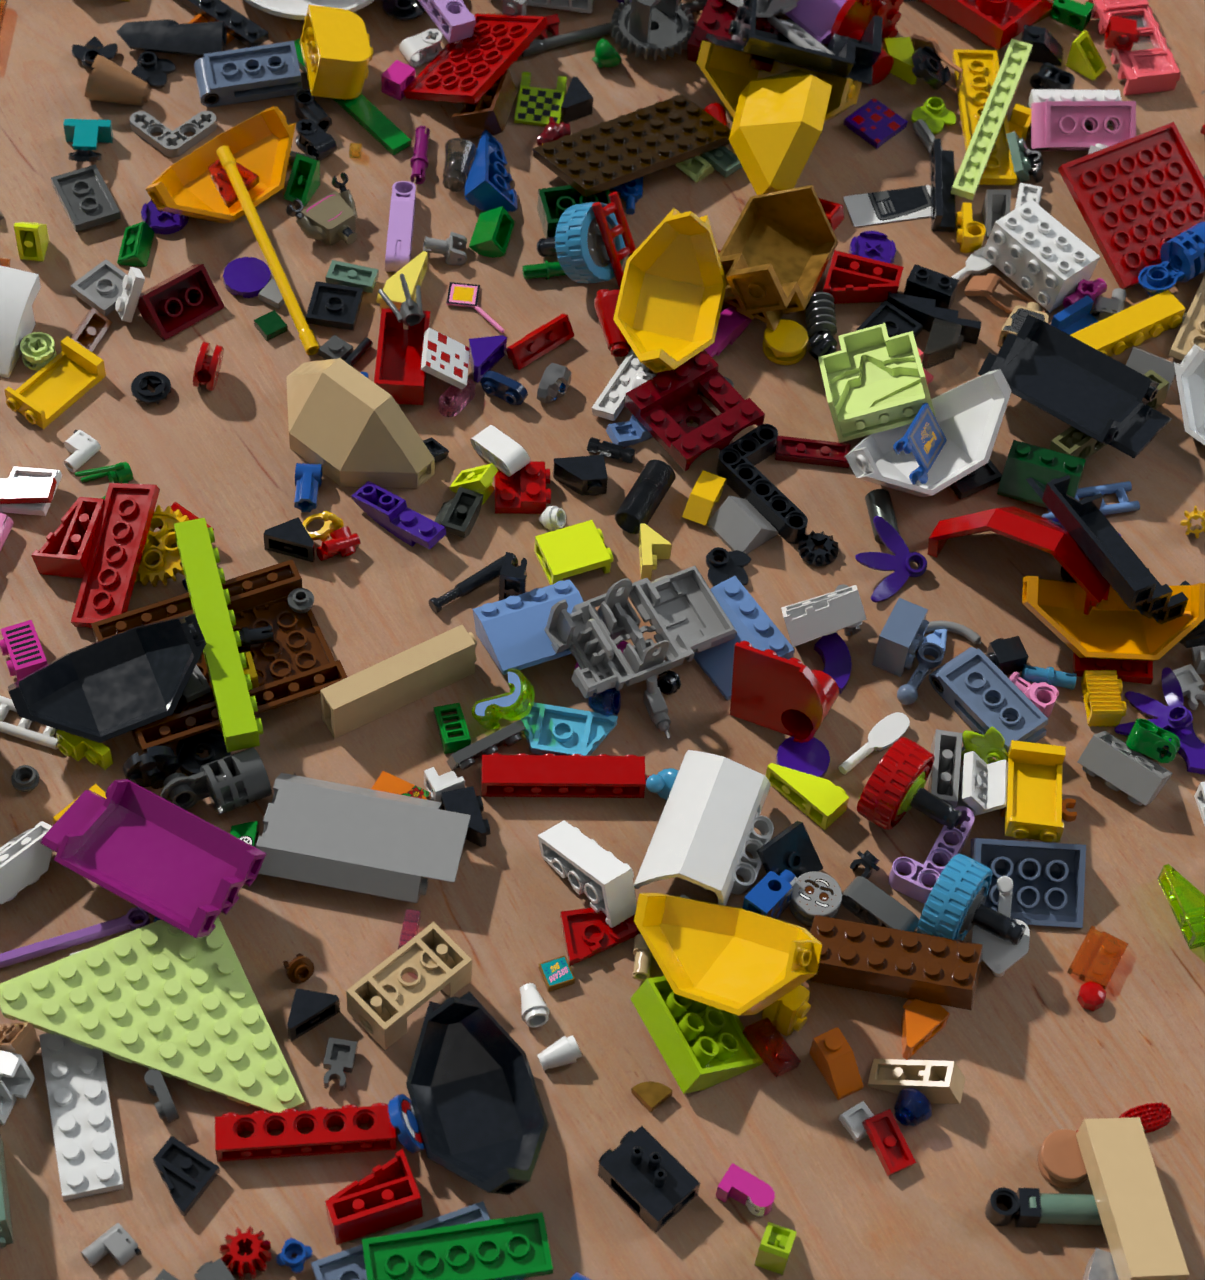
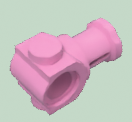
M1014 672L1009 679L1048 718L1059 696L1057 688L1046 682L1030 684L1020 677V673Z

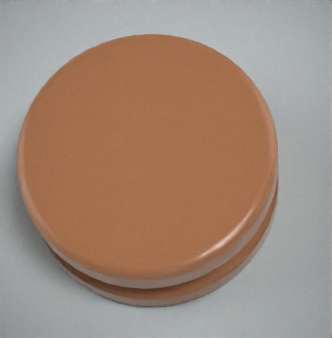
M1061 1129L1052 1132L1045 1138L1038 1152L1037 1164L1040 1173L1049 1183L1056 1187L1065 1189L1075 1188L1083 1184L1088 1178L1076 1137L1077 1131Z

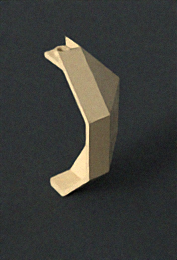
M341 358L303 363L286 377L290 449L310 464H322V473L339 486L362 487L366 482L370 481L381 488L418 489L435 474V458L392 395Z

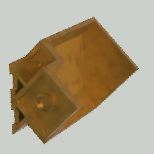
M813 185L751 196L719 253L727 282L723 303L725 301L735 306L737 312L752 320L756 317L767 323L766 327L775 331L784 313L805 310L838 245L837 238Z

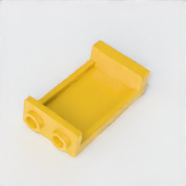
M68 336L60 341L61 353L18 389L13 390L8 386L4 390L7 406L12 411H17L25 416L31 424H36L42 429H45L106 377L104 360Z
M1011 740L1007 754L1008 787L1007 807L1005 809V836L1017 839L1041 840L1048 843H1060L1064 831V823H1062V765L1066 754V747Z

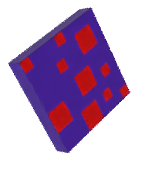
M873 98L846 117L843 125L877 149L905 129L908 121L876 98Z

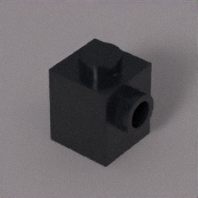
M1019 636L1007 639L999 638L990 642L985 654L1005 675L1013 674L1016 671L1022 672L1023 666L1027 663L1029 657Z

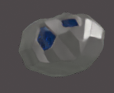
M551 363L546 367L538 387L537 399L543 403H550L564 396L571 382V371L566 366Z

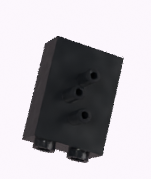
M643 1126L635 1132L631 1130L626 1133L621 1139L620 1145L614 1151L612 1149L607 1150L599 1159L598 1176L655 1233L698 1195L700 1182Z

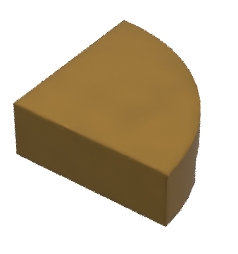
M643 1082L631 1089V1093L650 1112L667 1100L673 1092L668 1086L658 1082Z

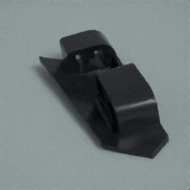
M174 20L126 22L116 31L127 46L134 50L204 57V54L226 51L227 29L224 21L179 24Z

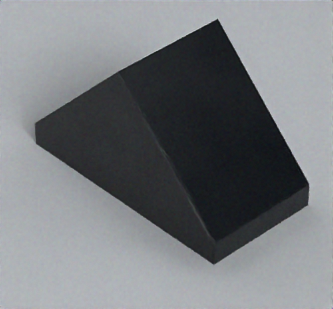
M575 76L572 78L561 106L560 123L564 122V124L591 115L593 110V96L579 78Z
M299 517L265 530L263 536L264 548L266 550L314 562V542Z
M296 988L287 1023L290 1041H294L340 1013V1000L337 995Z

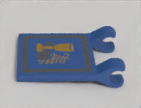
M923 403L904 436L893 445L897 455L902 450H904L905 454H910L912 451L919 465L909 475L913 485L918 480H920L921 484L927 483V473L947 441L928 403Z

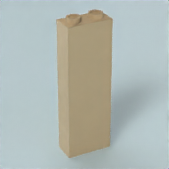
M459 625L321 689L323 722L334 739L474 674L475 662L477 661L475 654L477 641L475 636L471 632L468 633L463 625Z
M1140 1117L1084 1119L1076 1137L1118 1279L1187 1280L1189 1271Z

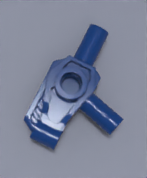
M643 176L610 188V190L621 192L620 198L626 202V213L628 215L635 213V202L642 198Z

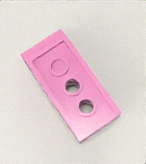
M1046 101L1031 104V150L1089 151L1090 146H1095L1096 143L1112 146L1136 136V101ZM1085 121L1090 123L1091 131L1085 128ZM1107 121L1112 123L1113 131L1108 129Z

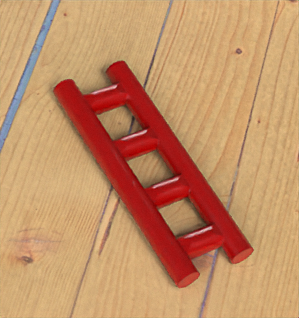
M612 192L609 194L611 203L602 208L601 202H596L592 204V208L620 290L624 274L620 261L627 256L630 257L636 250L618 192ZM614 212L618 225L609 229L606 217ZM621 234L625 247L616 251L613 239Z

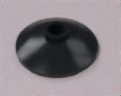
M418 0L382 1L385 13L397 20H412L420 17L425 12V9Z

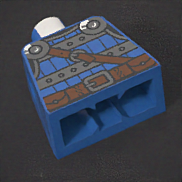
M787 869L780 875L769 871L744 897L742 909L778 919L790 904L793 885L797 882V877Z

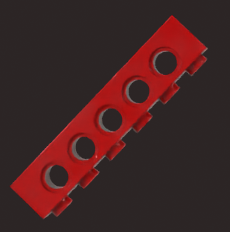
M375 1103L367 1107L345 1105L337 1109L315 1107L307 1111L285 1109L277 1113L255 1111L247 1115L225 1113L222 1116L215 1117V1151L217 1162L396 1150V1129L391 1124L386 1103ZM363 1123H368L372 1125V1127L368 1130H362L359 1128V1126ZM334 1125H339L342 1127V1129L338 1132H332L329 1130V1128ZM304 1127H309L313 1129L312 1132L308 1134H302L299 1132V1130ZM274 1129H280L283 1131L282 1134L278 1136H272L269 1134ZM244 1131H250L253 1133L248 1138H242L239 1136Z

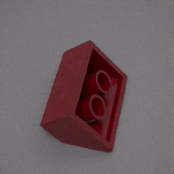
M204 264L192 265L142 292L137 303V308L143 319L162 340L172 337L225 307Z

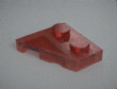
M217 159L208 167V171L225 205L229 208L239 199L226 170L223 169L220 160ZM236 162L247 191H250L259 183V176Z

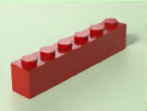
M499 753L482 755L481 797L644 798L646 787L645 756L632 754L625 756H609L607 754H600L598 756H583L581 754L561 756L554 754L528 755L524 753L517 755H501Z

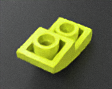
M62 730L56 731L57 747L65 756H72L76 761L81 760L85 756L91 764H98L104 770L113 764L111 750L103 743H98Z

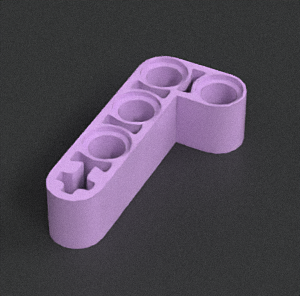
M964 806L954 808L962 813L960 820L956 824V826L962 824L960 829L954 827L952 830H949L944 825L924 864L908 857L895 859L888 878L890 886L906 896L926 903L943 869L956 854H960L970 835L975 819L972 810ZM934 863L941 864L943 867L937 866ZM898 872L905 873L907 876H902ZM923 884L930 885L932 888L925 887Z

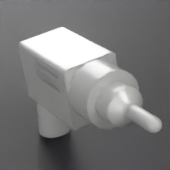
M654 675L646 679L647 690L644 691L643 702L652 723L654 722L656 728L660 729V731L665 732L667 739H671L668 731L670 728L669 724L671 723L668 716V707L659 687H657V676Z

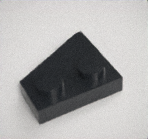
M173 1136L168 1139L153 1158L155 1167L180 1214L184 1217L220 1172L219 1166Z

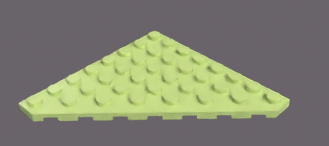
M219 917L215 919V929L209 936L194 938L161 919L0 983V1010L3 1017L30 1022L34 1028L52 1035L54 1033L70 1039L71 1042L90 1049L96 1048L109 1053V1056L131 1064L134 1062L149 1068V1070L157 1069L164 1076L169 1078L175 1077L188 1082V1085L207 1092L213 1091L226 1096L229 1100L248 1107L251 1105L269 1113H277L285 1109H297L305 1104Z

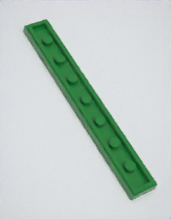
M300 37L294 43L299 68L306 73ZM360 94L354 99L332 98L392 155L411 146V139L364 95Z

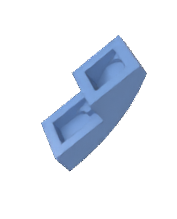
M633 414L630 421L608 424L606 429L612 443L623 447L631 446L653 437Z

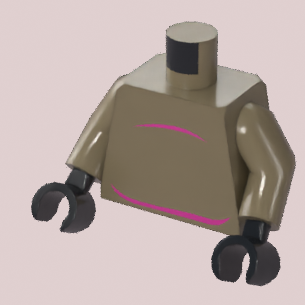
M344 172L340 174L343 183L338 182L336 176L332 179V185L339 189L340 193L335 190L302 210L303 203L299 199H295L292 202L296 210L291 204L287 206V214L297 218L296 222L306 237L323 241L327 245H333L340 240L345 241L347 244H352L356 240L355 221L358 217L350 189L347 190L345 186L348 182V176Z

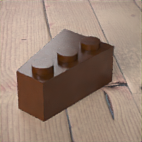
M506 70L505 74L500 76L493 84V87L481 97L479 102L476 104L463 103L464 108L459 114L454 113L451 117L461 139L479 137L485 130L491 135L503 133L518 92L509 70Z

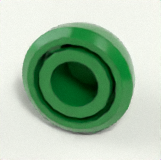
M601 38L595 47V56L592 58L594 63L600 69L602 67H615L622 63V58L606 39Z

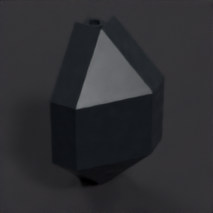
M195 614L137 626L65 654L9 685L8 692L19 717L101 743L172 715L207 643Z
M470 991L460 998H448L443 1004L429 1001L406 1082L427 1157L488 1193L510 1195L530 1182L549 1127L526 1053Z

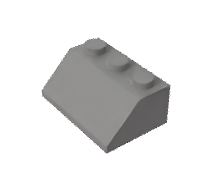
M1107 731L1093 735L1077 761L1083 766L1082 770L1093 777H1096V775L1106 780L1105 785L1115 791L1120 789L1127 793V798L1139 806H1142V804L1147 806L1152 803L1173 774L1142 753L1131 750L1126 743Z

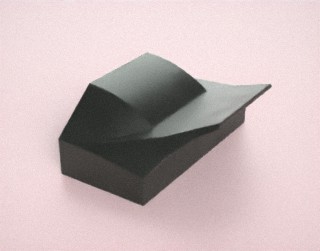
M459 487L455 497L443 503L435 522L444 526L445 530L462 538L467 537L478 518L483 503V494Z

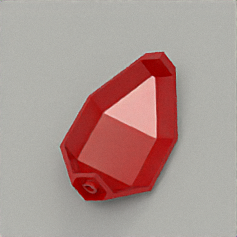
M1014 506L1002 507L941 520L929 537L928 555L937 558L950 538L987 531L995 532L1051 553L1086 592L1083 614L1089 615L1092 607L1097 608L1102 599L1108 601L1109 582L1063 525Z

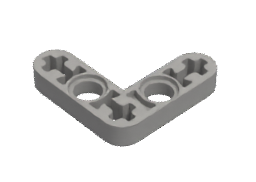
M144 111L135 112L130 116L131 130L161 153L172 158L180 156L213 133L217 128L216 115L210 111H202L174 131ZM154 132L162 133V135L158 137H154L151 134ZM186 132H194V133H195V135L190 136V137L185 136L184 134H185Z

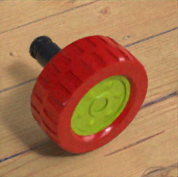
M906 737L899 738L880 760L866 783L857 804V811L860 815L884 830H891L912 807L939 824L947 826L949 830L956 826L962 816L960 810H955L952 805L924 789L935 757L924 747Z

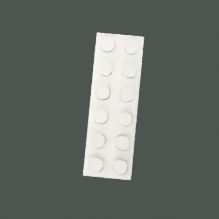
M50 1033L39 1035L63 1201L124 1189L103 1052L96 1048L90 1049L71 1042L70 1039L55 1033L54 1035Z

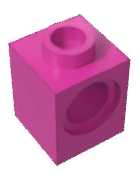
M396 60L381 75V92L401 101L405 97L403 90L415 79V68Z

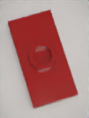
M891 1109L865 1119L862 1122L887 1176L916 1163Z

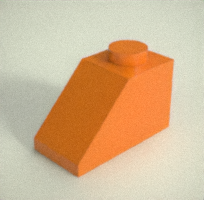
M908 999L904 1004L903 1008L905 1010L901 1019L902 1052L906 1060L946 1026L950 1013L941 1005L918 999Z
M839 1027L814 1037L809 1054L837 1100H841L863 1089L864 1086L853 1050Z

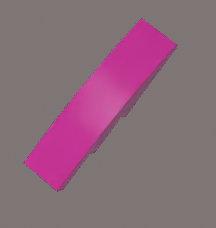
M730 305L720 313L715 342L704 349L711 357L714 355L719 356L728 344L732 345L752 321L749 317L737 312V308L733 305Z

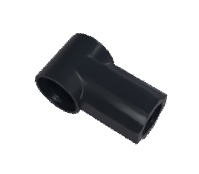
M301 89L295 93V115L301 120L309 119L314 121L316 125L326 132L329 126L332 125V119L315 101V96H311V91L308 89Z

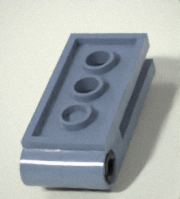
M294 41L204 54V57L194 63L200 102L206 107L290 96L303 89Z
M968 648L929 674V681L933 689L974 732L977 731L985 735L990 727H994L1002 734L1007 754L1011 740L1036 743L1046 736L1047 730L1044 727L1048 725L1049 719L979 648Z

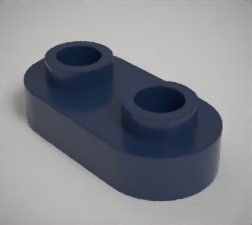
M487 371L480 380L485 393L505 400L511 405H521L528 396L526 388L521 383L495 371Z

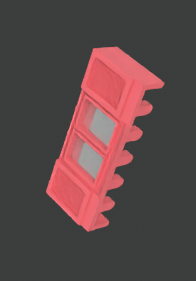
M1086 0L1095 4L1092 19L1100 18L1098 24L1099 34H1105L1111 16L1137 20V30H1140L1137 44H1133L1131 52L1113 49L1111 55L1112 64L1120 63L1117 74L1118 79H1127L1123 91L1124 96L1175 90L1177 81L1180 79V70L1176 65L1173 54L1166 45L1165 37L1162 36L1159 30V24L1153 17L1152 8L1149 7L1148 1Z

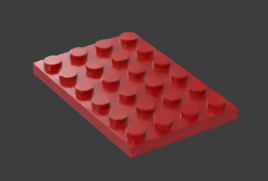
M476 13L474 16L476 24L473 36L448 43L403 90L406 99L476 104L493 87V84L500 76L505 74L506 70L530 46L535 38L542 33L548 25L546 17Z

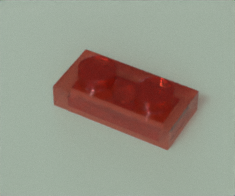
M768 1017L746 1026L743 1035L775 1077L783 1075L799 1066L800 1059Z

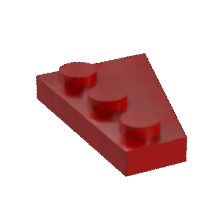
M592 908L561 911L560 919L569 965L572 966L641 934L634 922L635 914L611 928L605 922L607 916L602 911L596 913Z

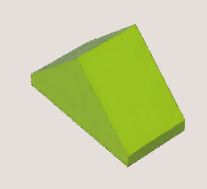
M768 1222L754 1265L783 1275L797 1231Z

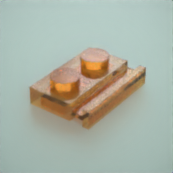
M1092 925L1067 973L1079 976V979L1084 982L1093 981L1099 983L1106 989L1128 943L1105 931L1100 932Z

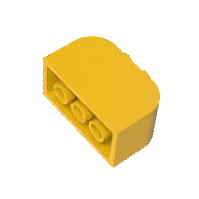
M308 5L300 46L311 96L354 99L361 94L364 80L368 77L369 61L373 58V47H370L369 44L370 34L366 32L365 24L357 14L340 8Z

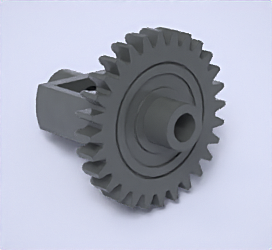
M625 0L624 3H619L618 8H615L612 15V38H615L616 44L621 43V49L628 48V54L635 51V57L637 58L644 54L645 60L650 55L653 57V60H656L657 56L660 55L665 60L666 54L673 58L675 52L682 54V49L687 50V43L694 31L695 21L693 14H690V9H685L684 3L678 6L679 0H632L631 2L630 0Z

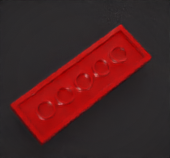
M109 483L71 623L75 627L92 628L91 623L127 612L160 492L157 485Z

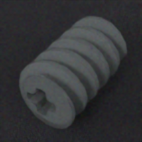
M826 292L812 294L805 308L808 340L815 333L822 335L826 332L833 337L837 333L834 297Z

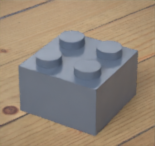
M898 599L879 636L872 663L873 666L899 677L902 676L905 668L910 670L916 656L914 654L925 639L924 634L929 625V621L925 620L928 609L904 599Z

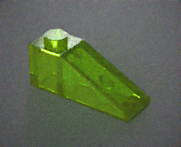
M1164 865L1158 876V881L1189 949L1205 946V895L1171 865Z

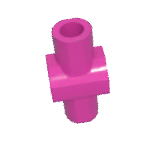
M1101 278L1094 281L1083 279L1078 283L1075 292L1064 298V308L1069 307L1087 295L1092 300H1095L1096 297L1106 292V282Z

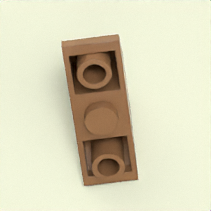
M30 1022L0 1024V1050L22 1055L27 1064L41 1047L34 1026Z

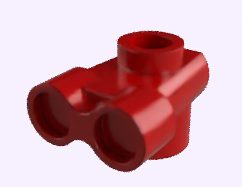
M348 526L342 527L330 533L331 539L322 542L321 547H318L316 552L321 561L333 558V556L341 554L342 557H347L356 552L355 548L361 544L360 538L357 533L352 534Z

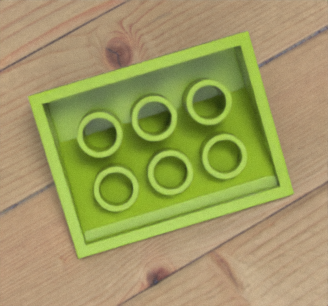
M665 976L647 978L630 998L683 1094L708 1089L756 1068L764 1062L736 1014L674 994Z

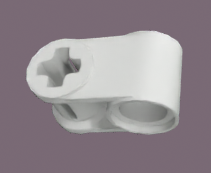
M428 29L420 34L404 39L399 45V50L412 67H418L423 63L433 60L443 49L441 46L442 33L437 29Z

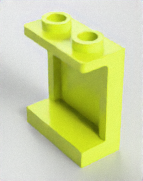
M593 520L535 536L534 552L550 585L563 581L564 578L602 568L604 574L610 573L611 563L613 562L612 551L610 548L605 547L602 531L600 528H596Z

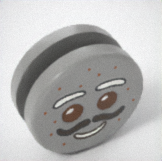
M816 871L804 873L797 878V882L793 885L789 904L790 911L798 921L808 926H812L815 915L835 918L842 901L841 888L838 882L828 874Z

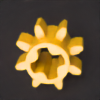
M1194 506V511L1191 513L1186 510L1184 511L1187 520H1182L1180 524L1187 526L1186 535L1192 532L1196 538H1199V533L1205 532V510L1203 512L1198 511L1197 506ZM1192 518L1195 520L1201 518V526L1199 524L1192 526Z

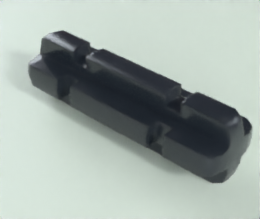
M593 437L589 439L587 444L589 452L595 454L600 452V455L616 460L622 458V461L632 463L636 454V450L626 447L623 449L621 445L607 441L602 443L600 439Z

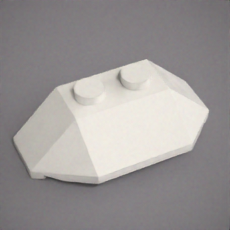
M41 821L34 828L26 830L0 848V904L14 899L19 891L27 885L38 881L40 876L48 871L53 850L41 844V840L50 830L51 825Z

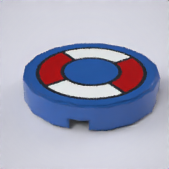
M404 1094L395 1096L389 1101L388 1113L392 1126L394 1128L398 1127L401 1132L398 1135L400 1143L411 1153L425 1149L411 1100Z

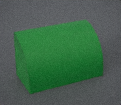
M503 206L479 214L469 247L477 254L490 258L505 256L515 221Z

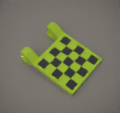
M523 71L514 123L546 127L549 123V117H553L554 121L560 124L561 106L566 92L567 77L558 76L556 90L530 87L531 72Z

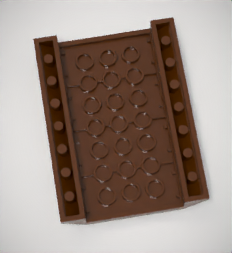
M293 559L225 580L226 583L222 584V588L228 589L231 604L227 605L228 610L234 611L236 625L232 626L233 631H240L242 627L253 629L271 625V632L274 635V642L254 644L250 648L238 647L239 653L251 652L258 676L259 687L248 690L249 695L255 696L258 712H254V715L317 695L321 689L347 678L340 660L335 661L312 610L310 609L306 613H296L288 605V595L294 589L302 588V578ZM188 592L91 623L96 642H99L137 626L192 615L194 612ZM203 652L196 665L210 685L211 692L189 703L181 696L172 715L132 730L134 740L143 753L147 752L146 748L164 746L221 727Z

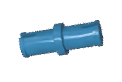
M1024 664L1021 677L1026 681L1046 682L1049 685L1074 690L1077 680L1076 673L1054 670V667L1049 666L1046 669Z

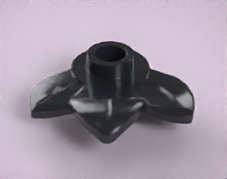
M96 37L88 41L85 46H72L73 56L82 61V65L90 70L94 69L92 65L97 55L104 56L110 60L116 56L118 51L117 44L104 46Z
M147 51L139 55L137 66L132 70V74L145 82L147 81L152 87L161 88L167 83L166 73L174 72L176 67L172 61L159 59L155 53Z
M720 547L712 549L706 556V565L709 568L707 577L710 583L716 586L736 576L743 586L747 585L748 575L743 567L751 562V558L738 550L728 552Z

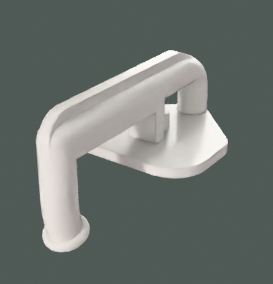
M1002 876L996 883L1000 891L998 912L1010 918L1013 881L1007 876ZM1013 919L1019 925L1023 924L1026 927L1025 933L1018 945H1013L1012 942L1003 940L975 925L973 927L972 943L983 944L982 960L997 977H1002L1008 968L1028 953L1030 930L1027 924L1021 920Z

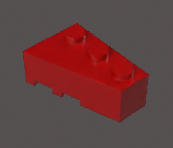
M79 497L61 518V525L54 533L50 532L46 536L47 541L40 550L36 549L31 556L39 574L83 578L104 499Z

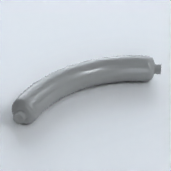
M931 621L925 632L947 629L948 632L965 637L974 645L982 644L981 637L976 632L955 622Z

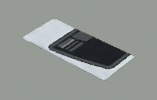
M929 185L843 197L855 227L931 216Z

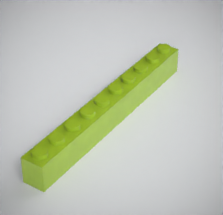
M205 518L174 523L176 542L193 612L207 643L203 653L227 752L260 746L259 735L264 734L261 718L255 719L254 712H258L255 696L249 695L248 690H252L250 674L244 675L243 669L247 668L244 652L239 653L238 647L242 645L239 631H233L232 627L236 625L234 611L228 610L227 605L231 604L229 591L222 588V584L226 582L223 568H217V563H220L218 548H212L211 544L215 543L213 528H207Z

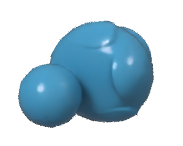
M668 768L660 771L658 774L649 775L646 777L647 789L667 800L679 770Z

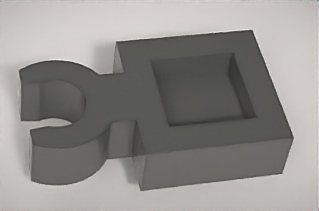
M329 1037L323 1062V1068L329 1069L324 1075L325 1088L329 1087V1082L332 1079H338L340 1081L339 1089L341 1091L345 1089L346 1076L344 1072H353L358 1042Z

